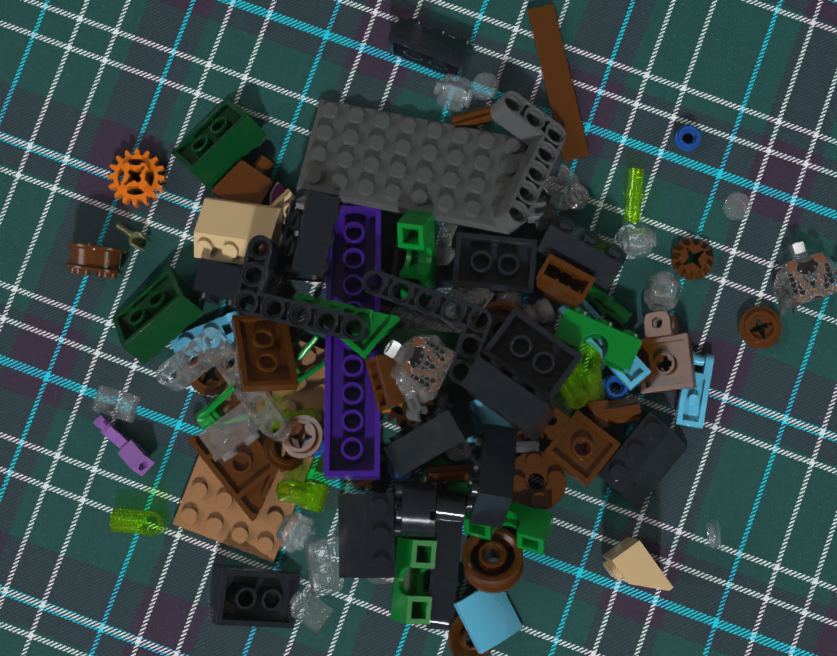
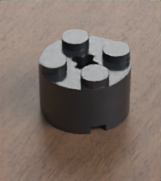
M396 481L394 536L434 537L436 521L434 520L436 511L435 482Z

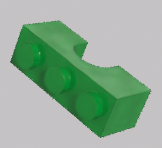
M407 210L397 222L398 248L406 249V260L404 267L399 272L400 277L434 289L437 286L434 212ZM400 283L401 297H407L409 294L408 287ZM423 293L419 299L426 300L431 293Z
M566 308L554 336L577 352H579L581 345L586 340L591 338L601 340L607 347V354L603 365L627 375L643 340L638 339L639 335L627 329H624L623 332L613 328L614 325L611 322L601 318L598 321L588 317L587 312L579 308H573V310Z
M512 501L503 526H511L517 530V548L544 555L553 530V513L543 508H533L522 505L517 501ZM466 511L464 516V533L491 541L497 527L469 523L470 512Z
M397 537L390 620L404 624L430 625L432 597L424 592L423 577L427 569H435L437 541Z

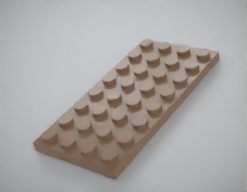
M299 341L293 351L294 359L307 345L306 342ZM313 346L296 366L301 371L298 376L325 359V350ZM237 359L225 389L239 377ZM325 366L303 380L297 390L258 391L242 413V415L253 413V417L222 429L246 424L259 441L264 444V439L270 433L283 430L292 418L299 415H308L317 419L323 427L322 432L324 433ZM241 383L220 404L225 413V416L222 418L223 421L237 417L228 408L240 392ZM213 427L212 429H210V430L208 431V433L213 432V431H216V430H215L214 427ZM305 431L303 435H299L297 437L300 441H302V445L304 444L305 436L308 435L305 433ZM282 447L279 449V457H283L286 452ZM199 455L173 524L274 563L314 457L304 458L302 464L292 472L284 471L281 473L279 469L257 519L252 522Z

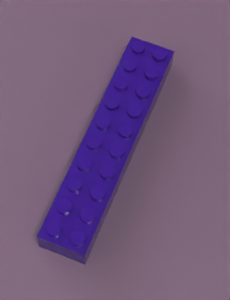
M340 206V215L333 228V233L335 234L334 243L329 248L327 256L329 267L326 272V300L354 305V307L367 308L381 313V298L367 293L362 286V278L365 273L373 269L381 270L382 267L381 209L366 206ZM377 274L370 275L367 278L368 287L373 290L379 289L381 287V277ZM325 335L324 478L325 480H381V411L378 412L365 360L340 338ZM381 343L367 359L381 355Z

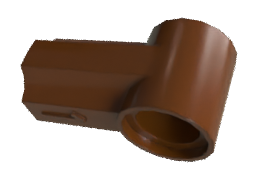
M638 397L613 401L605 399L585 402L586 416L600 428L611 427L612 424L641 420V408Z

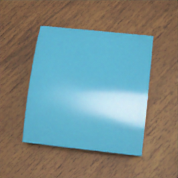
M477 589L474 593L453 604L478 654L488 651L523 628L505 591L501 593H486Z

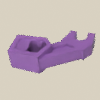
M100 415L93 422L95 426L101 429L100 432L120 449L118 454L130 469L143 476L155 464L144 448L133 439H127L105 417Z

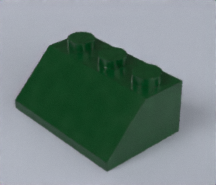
M226 98L171 154L211 191L252 149L260 145L261 140L266 134L245 111Z
M169 266L114 315L112 319L122 348L143 364H146L151 358L157 356L161 349L170 341L175 340L187 326L194 323L204 311L198 297L175 269Z

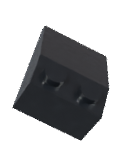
M213 564L206 619L215 625L294 629L301 574L239 565Z

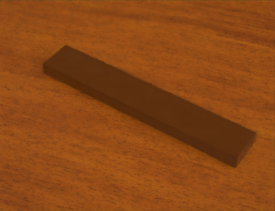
M550 4L528 9V19L552 119L558 122L566 131V140L560 151L562 162L589 157L554 5Z

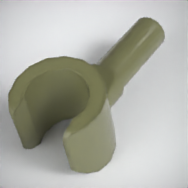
M117 223L116 228L129 238L130 245L140 251H145L140 246L141 242L144 239L151 242V239L138 231L133 232L123 224Z

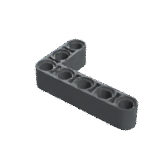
M515 91L506 92L490 108V114L498 124L528 145L526 153L494 217L496 228L505 234L513 232L529 219L566 140V131L558 122Z

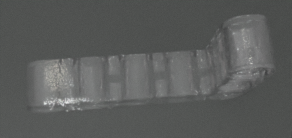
M209 328L203 331L158 368V381L171 390L181 391L215 365L229 387H236L234 394L262 433L275 441H284L290 436L292 425L268 391L242 392L235 345L229 337L218 329ZM220 338L219 345L212 348L213 341ZM198 355L197 362L191 365L193 356ZM235 358L234 365L231 368L227 369V362L230 359ZM177 371L176 378L170 382V375ZM265 400L264 408L257 411L256 406L258 402ZM276 421H280V429L272 433V425Z

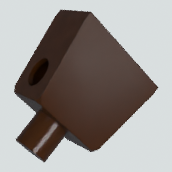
M263 155L259 157L253 167L241 160L212 189V192L220 199L266 205L272 188L275 185L266 175L274 163Z
M549 253L536 277L537 292L565 308L573 309L584 301L596 278Z
M400 354L394 355L393 358L388 355H378L365 360L378 412L408 401L407 394L410 391L406 388H408L409 384L413 387V383H415L413 381H417L407 379L412 377L403 376L408 375V373L401 374L399 368L394 366ZM393 367L398 369L399 377L403 376L406 377V380H410L409 382L404 381L403 379L405 378L400 377V380L408 384L407 387H404L391 376L394 375V373H391Z

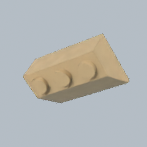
M206 197L194 230V257L243 265L248 243L257 235H264L270 238L280 248L282 239V207ZM268 243L260 245L258 249L260 256L267 253Z
M628 536L602 555L606 560L603 566L610 576L618 581L623 580L628 584L666 591L674 588L640 540Z

